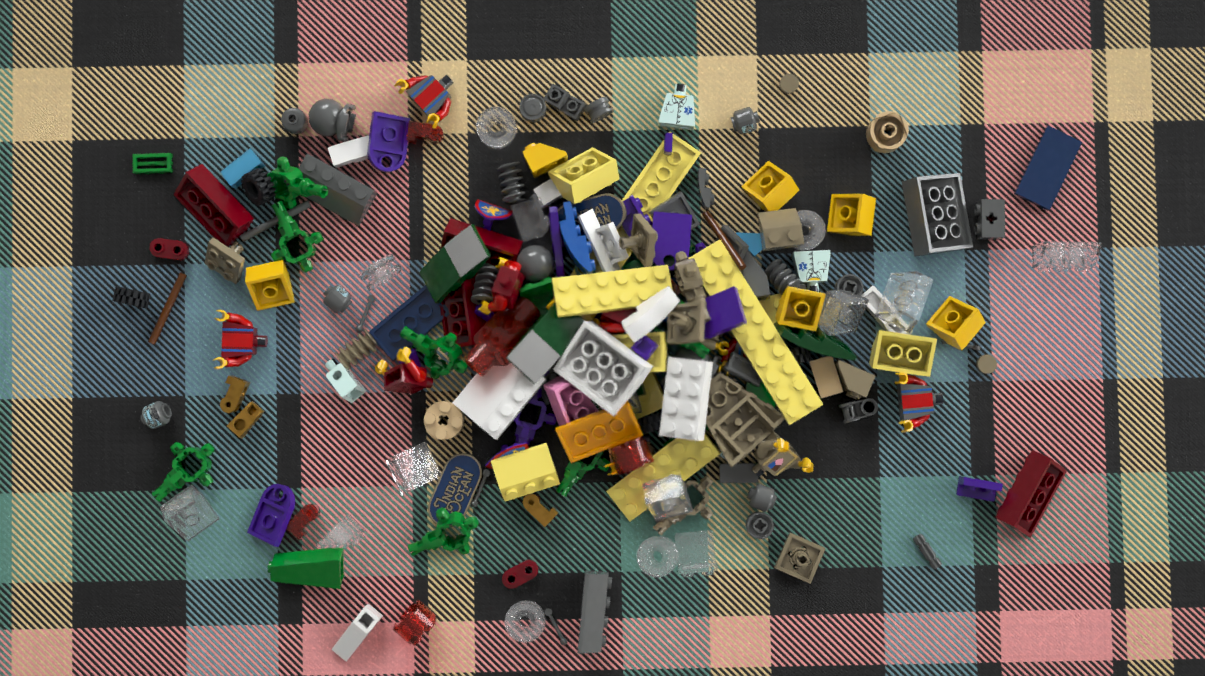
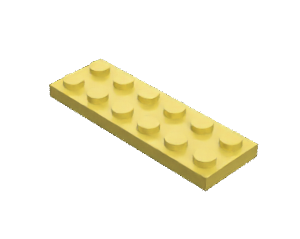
M668 265L552 278L557 318L635 309L667 286H670L672 289Z
M706 433L704 434V440L701 441L675 438L606 492L629 522H631L720 455L721 452Z

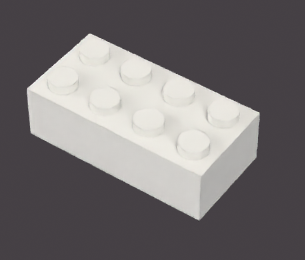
M668 357L659 436L695 441L704 440L713 362Z

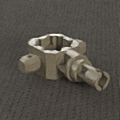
M684 251L677 252L674 274L683 297H686L688 303L698 301L706 303L703 280L695 259H688ZM705 309V323H707L711 318L707 309Z
M704 476L699 484L695 480H687L684 484L678 485L676 487L678 490L674 493V501L666 508L665 516L653 528L656 531L662 528L658 531L662 536L672 524L675 525L678 521L681 522L687 515H696L699 511L703 518L709 519L713 512L708 506H705L709 502V494L705 489H708L713 481L708 476ZM691 484L704 496L692 510L678 498Z

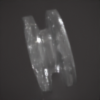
M490 107L484 110L476 123L477 134L488 147L494 149L504 148L510 145L516 137V121L505 108ZM498 123L502 125V128L499 132L492 131V126L494 124Z
M801 210L797 212L802 226H806L810 233L807 236L803 235L804 244L802 246L792 248L798 251H810L823 241L826 233L825 223L816 212Z
M393 254L377 260L360 273L359 277L361 280L371 278L366 285L369 291L387 283L402 271V267L399 264L390 266L396 259Z
M656 535L646 539L640 544L637 551L639 568L651 577L668 575L676 568L679 562L677 545L666 536ZM655 551L662 554L661 561L655 560Z
M518 601L506 613L505 628L509 636L514 640L523 643L532 642L541 635L545 628V612L534 601ZM527 616L531 621L530 625L523 626L520 622L521 617Z

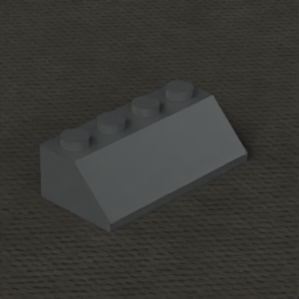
M307 153L299 167V170L303 173V178H309L315 184L327 186L328 189L324 190H328V194L325 198L315 195L307 196L306 198L360 226L378 193Z
M585 571L578 653H599L601 648L606 646V636L603 635V628L608 626V616H605V608H609L610 605L607 589H611L612 577H608L609 572Z

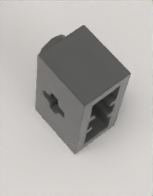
M1005 199L979 200L974 207V214L977 216L974 232L977 235V240H1001L1005 238ZM986 217H989V219H992V222H989L988 220H986Z

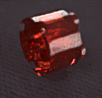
M642 436L629 441L627 446L623 443L611 448V453H609L618 475L640 468L646 463L654 462L647 440L643 439Z
M417 599L416 604L413 602L400 616L401 622L399 625L395 623L392 630L409 645L413 644L416 646L423 638L422 634L424 631L429 632L435 625L436 614Z

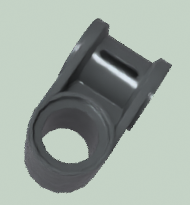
M867 398L840 404L839 408L842 409L844 416L843 423L860 420V418L874 415L878 410L877 402ZM866 402H871L873 405V409L869 413L863 409Z

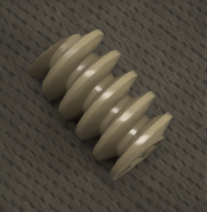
M366 329L364 330L365 336L358 334V341L354 338L351 339L353 345L346 342L345 350L339 347L340 354L335 352L339 361L348 370L351 369L350 363L357 365V359L360 361L364 360L363 354L367 357L370 356L369 349L373 352L377 351L375 346L377 343Z

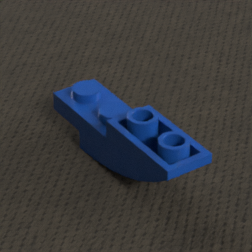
M571 201L563 202L566 220L559 221V227L564 245L576 266L584 274H592L593 271H596L594 259L590 260L589 253H592L591 242L586 241L585 235L581 236L580 226L575 225L574 219L578 218L576 207L572 208Z

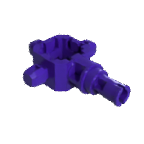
M541 388L528 402L542 406L537 425L519 420L521 412L514 419L517 424L514 436H516L515 441L518 444L527 442L530 445L535 431L542 427L543 421L550 425L556 424L555 414H546L547 407L545 403L538 401L542 394Z

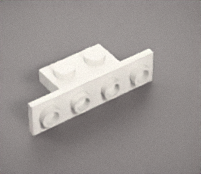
M593 209L579 215L578 219L588 241L591 242V247L602 271L620 270L617 262L629 258L626 249L620 248V236L614 223L600 226Z

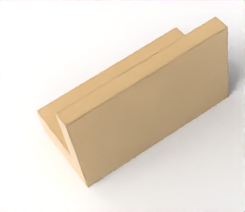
M826 356L809 361L821 398L843 392L833 357Z

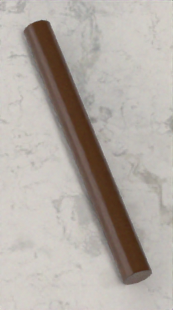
M705 211L702 216L717 238L722 241L739 270H744L746 268L745 263L710 212Z
M179 273L148 340L149 343L156 344L187 277L186 274Z

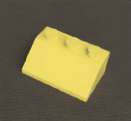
M593 147L548 171V175L562 197L573 204L580 203L583 199L596 194L601 189L619 180L616 159Z
M878 330L872 345L869 365L874 369L930 377L937 339Z
M547 443L491 460L498 486L505 502L560 484Z

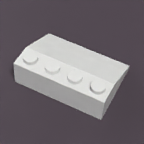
M584 321L553 370L611 415L615 416L643 383L653 366L595 322Z
M504 344L497 348L453 401L455 406L495 440H498L546 382L543 376L536 384H533L506 359L511 350Z

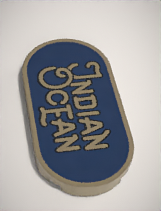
M611 193L583 199L580 203H571L572 208L576 207L577 217L593 209L600 226L613 222L616 229H619L627 214L624 202ZM563 205L558 208L559 221L566 220ZM574 219L575 225L580 226L581 236H586L579 219Z
M466 453L456 454L446 462L428 504L429 516L435 524L438 522L436 511L440 508H445L449 514L455 511L462 513L465 517L482 478L481 465L474 456Z

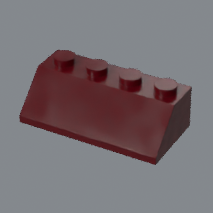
M203 164L187 171L174 193V196L215 239L227 247L231 246L241 234L247 231L254 220L250 213Z
M450 218L443 232L441 248L471 224ZM475 226L490 254L489 259L485 263L496 266L499 264V257L516 262L517 256L521 252L523 241Z
M477 273L472 279L465 280L457 291H451L442 301V307L440 306L441 316L443 315L444 336L448 333L455 334L457 337L456 344L461 348L489 344L486 321L475 314L474 311L477 305L470 300L473 296V285L476 282L475 277ZM444 304L448 308L450 314L447 317L444 315V313H446L443 308Z
M1032 450L1030 455L1026 457L1021 471L1016 475V480L1008 490L1003 504L998 508L995 518L1031 538L1067 470L1052 458Z

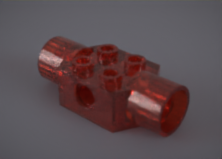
M521 296L515 302L513 310L504 309L497 311L473 336L476 345L463 358L466 364L482 377L493 366H507L510 363L506 359L507 355L541 315L538 308L527 298Z

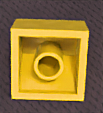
M531 143L522 151L534 178L568 161L566 151L542 143Z
M770 161L763 165L741 186L766 212L779 210L799 191L792 177Z
M832 194L827 232L854 236H872L876 198L865 194Z
M284 260L246 268L245 283L257 311L294 303L291 281Z
M787 286L779 300L775 319L780 325L816 331L826 294Z
M949 296L926 325L941 339L945 340L947 344L962 351L986 322L979 309Z

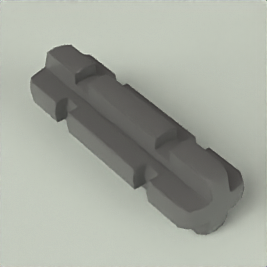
M923 534L916 535L913 540L916 545H919L918 548L926 560L929 561L932 569L940 567L942 565L941 561L936 557L935 552L929 543L926 542Z

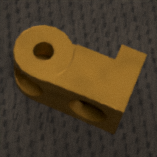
M229 375L225 382L230 384L226 397L220 401V408L225 413H233L239 410L250 384L248 381Z
M252 401L227 427L239 438L243 439L254 426V423L264 414V410Z
M528 494L523 499L525 509L544 527L559 513L554 507L549 511L536 494Z

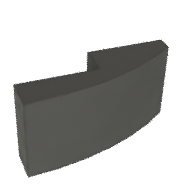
M555 84L551 85L543 98L545 102L575 121H578L584 112V108L587 106L586 103L570 95L569 92Z
M699 168L697 173L698 192L704 209L709 210L710 205H714L715 194H711L712 188L704 187L705 185L708 186L709 174H706V168Z

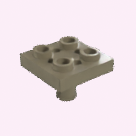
M641 213L634 214L631 236L620 237L619 245L621 249L630 248L644 267H652L658 235Z
M213 237L208 242L204 264L211 270L221 274L226 280L237 284L241 279L245 258L239 255L244 250L242 245L239 244L236 247L238 242H234L229 248Z
M705 302L682 303L675 306L667 316V344L704 342Z
M789 532L774 568L811 584L826 548Z

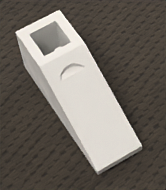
M367 604L331 650L347 662L383 615L370 604Z

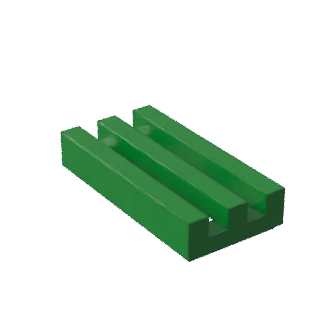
M133 154V173H173V154ZM167 158V161L137 162V159ZM137 166H167V168L137 169Z

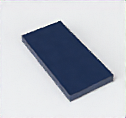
M1046 126L1014 195L1049 211L1082 142L1055 128Z
M425 285L371 329L369 333L391 361L394 362L400 349L403 350L404 347L411 348L413 346L412 342L400 337L402 329L407 326L416 334H423L425 336L442 322L443 315L441 316L440 310L442 303H435ZM444 304L443 308L446 312L444 313V315L447 317L450 314L448 308Z

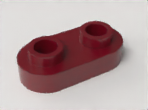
M157 238L150 244L151 254L158 258L184 260L190 252L188 245L182 241ZM161 244L162 249L157 251V245ZM180 247L181 251L177 254L175 249Z
M527 559L509 568L502 576L503 584L507 588L513 589L535 578L539 571L538 564L534 560ZM527 566H530L532 568L531 573H527L525 571V568ZM514 576L515 581L509 582L508 577Z

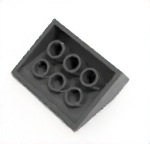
M960 173L920 176L902 181L915 257L973 248Z

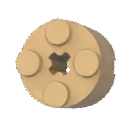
M892 111L878 114L867 127L866 138L869 145L878 153H890L897 150L908 136L909 128L907 121L904 117ZM884 131H890L891 134L888 136Z
M439 401L432 404L424 416L426 430L431 436L440 440L451 439L459 435L465 423L464 413L453 402ZM442 416H448L447 425L441 424Z

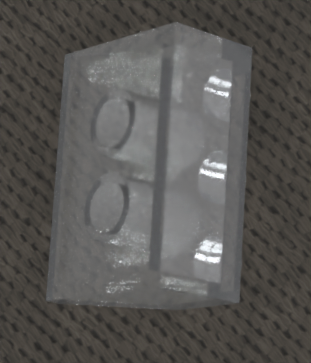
M1102 242L1038 243L1032 246V269H1038V272H1050V269H1057V272H1069V269H1077L1078 273L1089 272V269L1096 267Z
M918 271L891 273L875 317L910 333L920 320L934 279Z

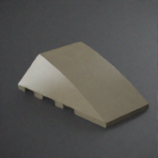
M720 372L710 383L706 425L732 468L752 452L760 442L764 441L785 418L773 406L763 402L755 394L749 393L741 385Z

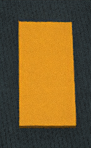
M628 400L615 416L603 409L556 427V433L571 463L643 436V432Z

